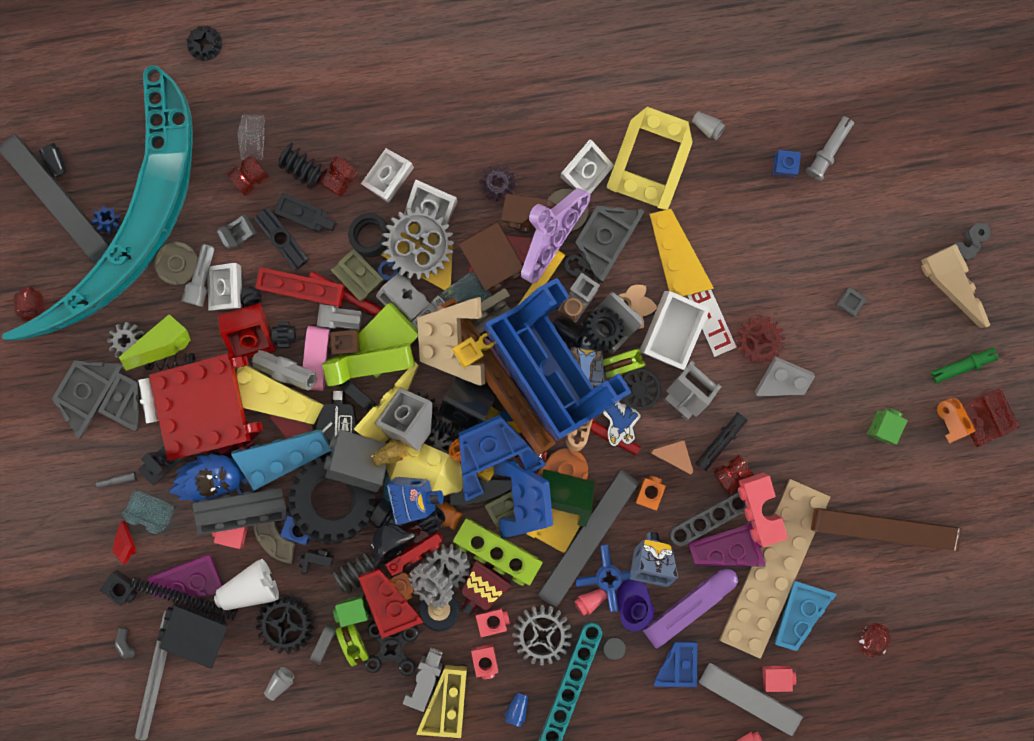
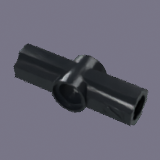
M269 207L259 212L253 218L294 271L304 266L310 260ZM283 233L286 234V242L279 245L276 240L277 236Z

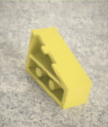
M444 666L416 735L461 738L467 675L466 666Z

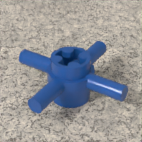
M604 544L600 545L603 566L598 569L594 576L576 578V586L597 584L602 590L607 592L609 611L613 612L618 611L615 590L621 585L622 580L630 579L631 570L620 571L616 566L611 565L609 545ZM606 572H611V575L615 576L613 582H603V578L607 575Z

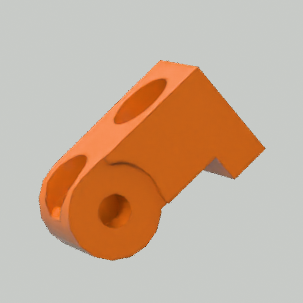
M948 398L939 403L937 413L944 419L950 431L949 434L945 435L949 443L976 431L958 399Z

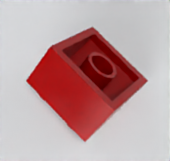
M261 303L218 315L220 334L232 358L247 356V359H251L259 350L268 353L276 351L275 344L272 342L269 323Z

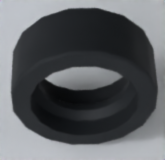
M366 213L353 220L349 226L348 238L350 244L359 254L364 257L373 258L383 254V251L388 249L387 246L381 245L382 242L387 241V238L382 236L380 241L374 246L364 247L358 241L359 232L364 226L372 223L379 225L382 233H389V230L385 227L388 224L381 216L374 213Z

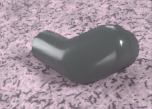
M118 627L114 643L115 648L121 658L132 659L135 656L136 650L131 646L129 647L126 642L129 628Z

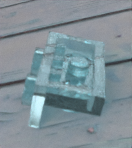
M474 270L439 294L445 302L455 297L458 303L476 297H481V302L492 296L488 289L485 290Z
M134 490L121 516L125 517V521L130 524H142L146 526L145 530L158 534V532L166 531L176 506L141 491Z

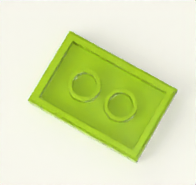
M390 302L359 333L360 351L405 343L411 345L418 338V330ZM375 374L374 376L378 378L381 374Z

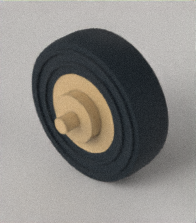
M453 596L451 601L443 608L439 606L434 608L432 603L428 606L425 600H423L419 607V615L423 624L430 630L445 631L456 623L459 616V606Z

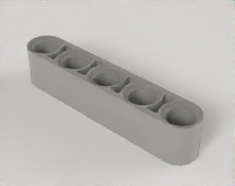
M712 663L708 664L699 680V683L788 735H794L803 719V716Z

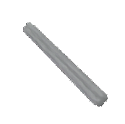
M166 611L163 613L160 628H165L167 620H164ZM160 641L156 643L136 728L135 738L138 740H146L148 738L167 657V651L159 648Z

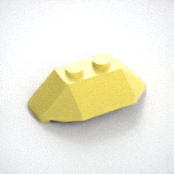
M390 439L388 444H391L386 469L391 481L395 477L427 479L430 481L431 490H441L443 496L462 491L461 463L452 459L449 454L424 443L416 451L398 441Z

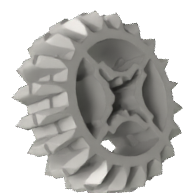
M541 605V611L537 612L536 607L532 606V614L528 610H524L526 618L518 616V620L522 624H514V628L519 630V632H513L512 636L519 639L515 640L513 644L514 646L521 645L517 650L518 654L526 651L523 656L524 660H527L531 655L532 664H535L536 658L540 659V665H544L545 658H548V663L552 664V656L560 660L558 652L560 651L562 654L567 653L566 649L562 646L571 645L568 640H565V638L572 637V633L565 632L571 626L570 624L563 625L567 621L566 616L558 618L561 614L560 610L552 614V606L548 608V612H545L544 605ZM548 618L554 621V623L542 626L535 619ZM530 623L534 630V635L525 642L524 630ZM537 628L539 629V631H548L546 633L547 642L545 639L542 640L537 638ZM559 628L561 632L560 640L554 647L550 636ZM542 644L549 651L538 652L530 647Z

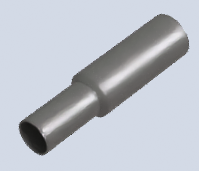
M133 471L111 476L108 479L96 481V487L99 489L137 481V475Z

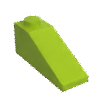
M167 315L119 356L123 368L127 371L173 356L178 351L186 348L191 339L187 329L171 315Z

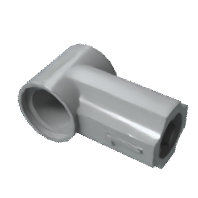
M319 304L318 327L360 330L362 311L340 309L337 306Z

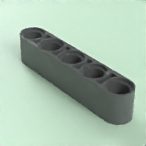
M737 490L672 526L669 530V538L676 545H686L744 513V509L747 508L745 500H743L742 507L734 509L732 501L736 497H740ZM716 508H722L724 512L723 517L718 520L714 519L713 511ZM699 518L703 519L704 527L701 530H695L693 526L694 521ZM683 529L685 531L684 539L680 541L675 540V531Z

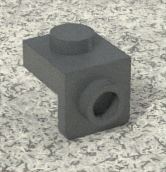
M247 214L240 216L228 226L217 230L221 242L227 249L238 247L257 234Z

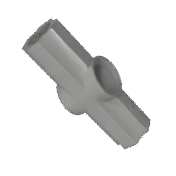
M259 350L253 356V368L272 375L271 378L288 384L291 383L306 390H310L316 383V372L297 365V362L281 356L277 357L262 350Z

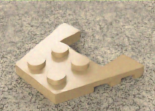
M476 297L417 318L420 362L474 384H485L484 364L473 363L463 369L452 352L455 346L462 343L460 318L478 319L482 317L481 297Z

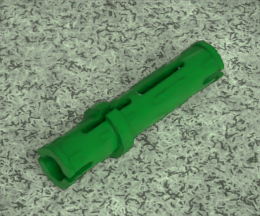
M994 347L978 354L972 353L965 359L932 370L931 376L932 378L935 377L933 381L935 384H938L972 369L978 370L985 364L999 360L998 354H994L996 352Z

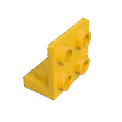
M552 509V526L527 532L526 534L533 538L536 537L565 553L580 527L577 525L578 515Z

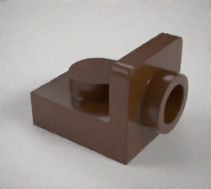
M358 330L330 332L331 337L328 340L329 349L332 350V354L360 352Z

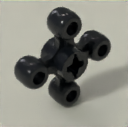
M372 621L368 625L367 632L371 638L379 641L381 648L377 654L368 656L369 659L364 662L365 669L370 673H376L381 669L384 661L394 660L397 662L402 675H412L416 670V663L412 658L405 656L403 647L407 642H412L418 638V626L415 625L408 628L414 631L412 636L408 635V629H405L396 637L388 636L381 638L379 632L373 631V627L377 625L375 621ZM398 644L395 652L392 650L386 653L389 645ZM370 661H375L377 666L372 667ZM404 664L411 665V669L406 670Z

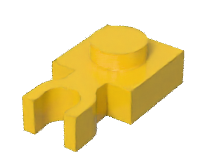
M487 332L480 336L477 342L470 337L452 349L463 369L480 360L484 356L481 352L482 350L487 351L495 345L493 342L489 345L483 343V339L488 336Z

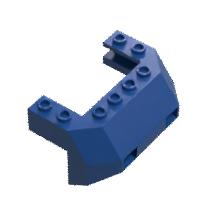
M558 278L538 287L517 307L484 324V329L488 334L490 342L495 344L493 346L495 352L538 419L556 441L582 427L632 393L620 373L594 389L567 348V345L556 331L547 316L569 298Z

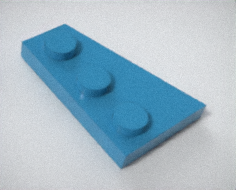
M794 581L774 644L797 651L811 632L816 621L823 615L826 607L837 594Z

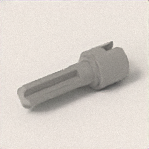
M206 244L202 245L192 281L185 286L182 302L203 307L208 291L204 285L215 250L214 247Z

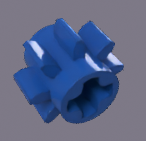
M102 206V210L99 212L94 211L96 219L92 220V225H98V233L104 231L110 235L112 229L118 230L116 222L120 221V215H114V208L105 209V206Z

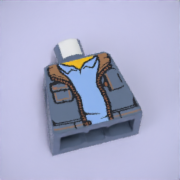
M585 336L580 344V348L571 347L570 352L591 382V385L599 386L604 382L603 352L591 349L589 347L591 343L584 342Z

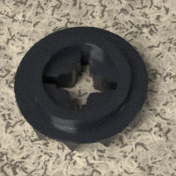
M198 26L193 31H190V35L187 38V49L194 58L200 61H209L214 59L221 51L222 39L215 29L209 26ZM206 35V40L211 44L205 45L202 51V46L196 41H202Z

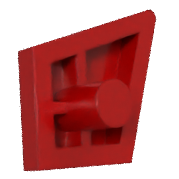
M126 521L120 522L112 549L113 554L122 565H127L131 555L136 553V547Z

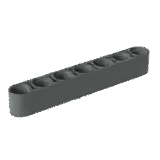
M13 133L0 144V152L92 261L97 262L102 258L110 243L101 233H98L95 225H92L89 218L16 133Z
M622 469L618 471L592 510L587 526L580 528L566 552L537 594L539 598L554 608L558 606L639 483L637 479Z

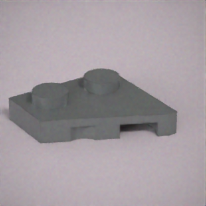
M118 373L98 412L134 431H138L139 382L122 373Z

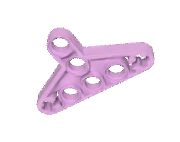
M577 188L551 210L541 204H537L532 208L529 220L536 228L521 271L523 279L531 283L539 280L588 206L590 193Z

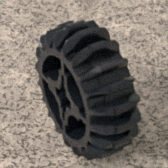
M281 594L280 601L277 599L272 603H264L267 609H259V612L264 616L256 617L258 622H262V624L256 625V629L263 630V632L258 634V638L265 636L266 639L262 644L265 646L270 642L272 645L269 650L271 651L277 646L278 654L282 653L283 648H285L287 654H290L291 647H293L295 652H298L300 650L299 644L305 647L307 645L305 639H312V635L308 632H314L316 629L313 626H309V624L316 622L315 618L308 617L314 613L313 610L306 612L305 609L309 604L306 602L301 606V597L294 602L293 594L289 595L288 600H286L285 594ZM286 607L282 617H270L274 609ZM292 608L300 614L303 624L293 618ZM287 617V623L291 626H289L285 630L284 624H282L281 622H283ZM269 624L278 630V638L270 631ZM289 631H302L297 639L286 641Z

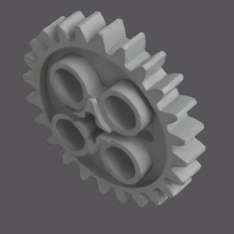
M415 207L413 214L410 208L406 209V216L402 212H398L399 220L394 217L391 218L394 225L385 226L389 233L382 234V236L387 238V241L382 242L381 245L388 248L382 253L390 255L386 262H394L392 270L399 267V275H403L407 271V278L411 279L413 273H415L416 279H420L421 273H423L425 278H429V271L436 275V267L444 269V265L441 262L450 261L446 257V253H453L452 250L448 249V245H452L454 242L448 241V237L453 235V233H446L445 230L449 227V224H441L444 219L443 217L436 220L435 211L428 215V208H424L423 212L420 213L419 207ZM411 222H415L419 228L418 232L414 235L408 230V225ZM400 233H404L414 240L420 238V243L433 249L435 253L431 254L422 247L415 249V243L401 237ZM430 233L436 234L438 238L435 245H430L427 241ZM401 241L408 245V250L404 254H401L397 249ZM420 252L425 253L427 256V261L423 265L417 262V255Z

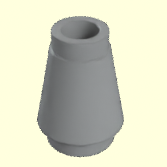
M700 111L692 119V123L709 139L718 140L726 127L722 120Z
M285 667L275 670L264 691V695L274 701L293 684L294 674Z

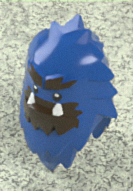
M224 455L197 456L198 459L185 464L177 470L176 473L179 475L173 481L175 485L169 490L170 493L178 495L179 500L198 502L206 499L210 501L226 494H231L245 477L241 473L242 471L238 464L232 458Z

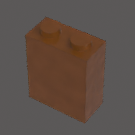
M499 221L459 243L485 290L490 288L491 291H494L503 285L501 281L507 278L513 280L521 275L523 264Z

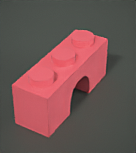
M763 472L739 480L740 487L738 492L741 500H745L747 508L744 509L748 522L751 521L753 527L750 530L753 541L762 547H766L787 540L788 537L782 518L777 514L771 516H763L762 514L764 502L776 497L770 476Z

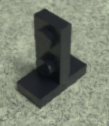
M163 446L158 452L147 453L142 457L141 460L144 464L138 470L154 486L184 458L168 461L165 447Z

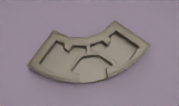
M276 522L253 526L257 541L271 557L284 563L293 564L295 542L280 537L281 533L277 528Z

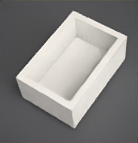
M664 291L640 348L641 353L678 369L685 370L710 308L671 291Z

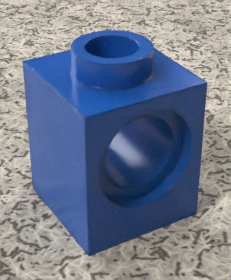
M778 150L774 156L772 176L795 178L799 173L801 152Z
M287 515L280 537L303 545L313 541L306 534L298 536L294 530L296 525L293 523L292 515Z

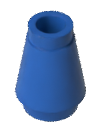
M516 692L515 697L504 714L506 716L504 722L521 727L523 722L525 723L528 696Z

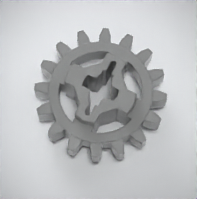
M441 544V549H436L433 553L426 552V559H422V565L428 563L430 568L434 565L438 572L442 570V576L448 577V583L457 588L459 587V581L465 582V576H469L470 563L467 560V554H462L460 547L453 550L452 544L449 548H445L444 544Z
M420 563L409 573L411 576L408 579L412 582L410 587L414 588V594H419L420 600H425L428 606L432 603L434 608L438 606L443 608L451 601L454 594L451 590L453 585L448 583V577L442 576V570L438 572L434 565L430 568L428 563L424 565Z

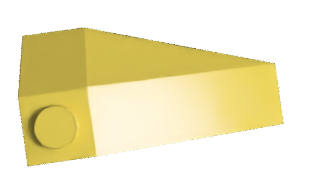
M416 362L415 366L409 368L395 383V387L382 397L380 404L373 407L354 428L355 431L364 437L384 443L390 439L375 422L400 388L409 391L419 368Z

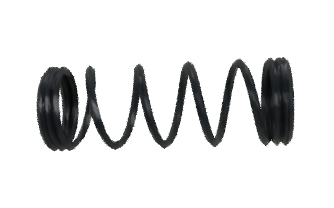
M186 353L183 365H185V362L188 364ZM194 353L189 354V364L195 362ZM176 354L172 368L168 366L167 357L164 358L162 368H159L157 361H154L152 368H150L151 363L144 365L145 370H152L155 362L159 370L163 369L165 362L168 369H172L175 362L177 367H179Z

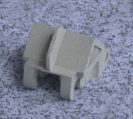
M690 361L685 370L681 371L677 379L666 390L669 394L663 399L666 404H671L682 413L681 417L685 420H688L692 415L697 417L710 404L722 387L719 384L716 385L695 367L693 361ZM688 372L711 391L707 396L685 377Z

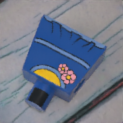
M395 477L387 484L396 525L428 517L435 510V504H442L444 500L442 491H432L430 481L427 479Z

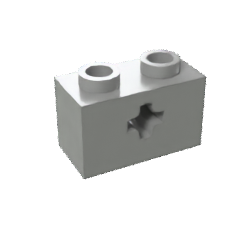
M399 273L383 285L376 294V297L385 306L392 302L410 322L430 304L425 295L418 292L412 286L411 281L407 277L399 275Z

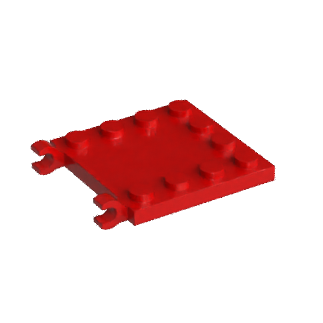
M224 354L149 375L168 461L251 441L249 434L263 431L262 422L250 424L246 422L235 373L236 368L249 365L247 356L232 358L231 354Z

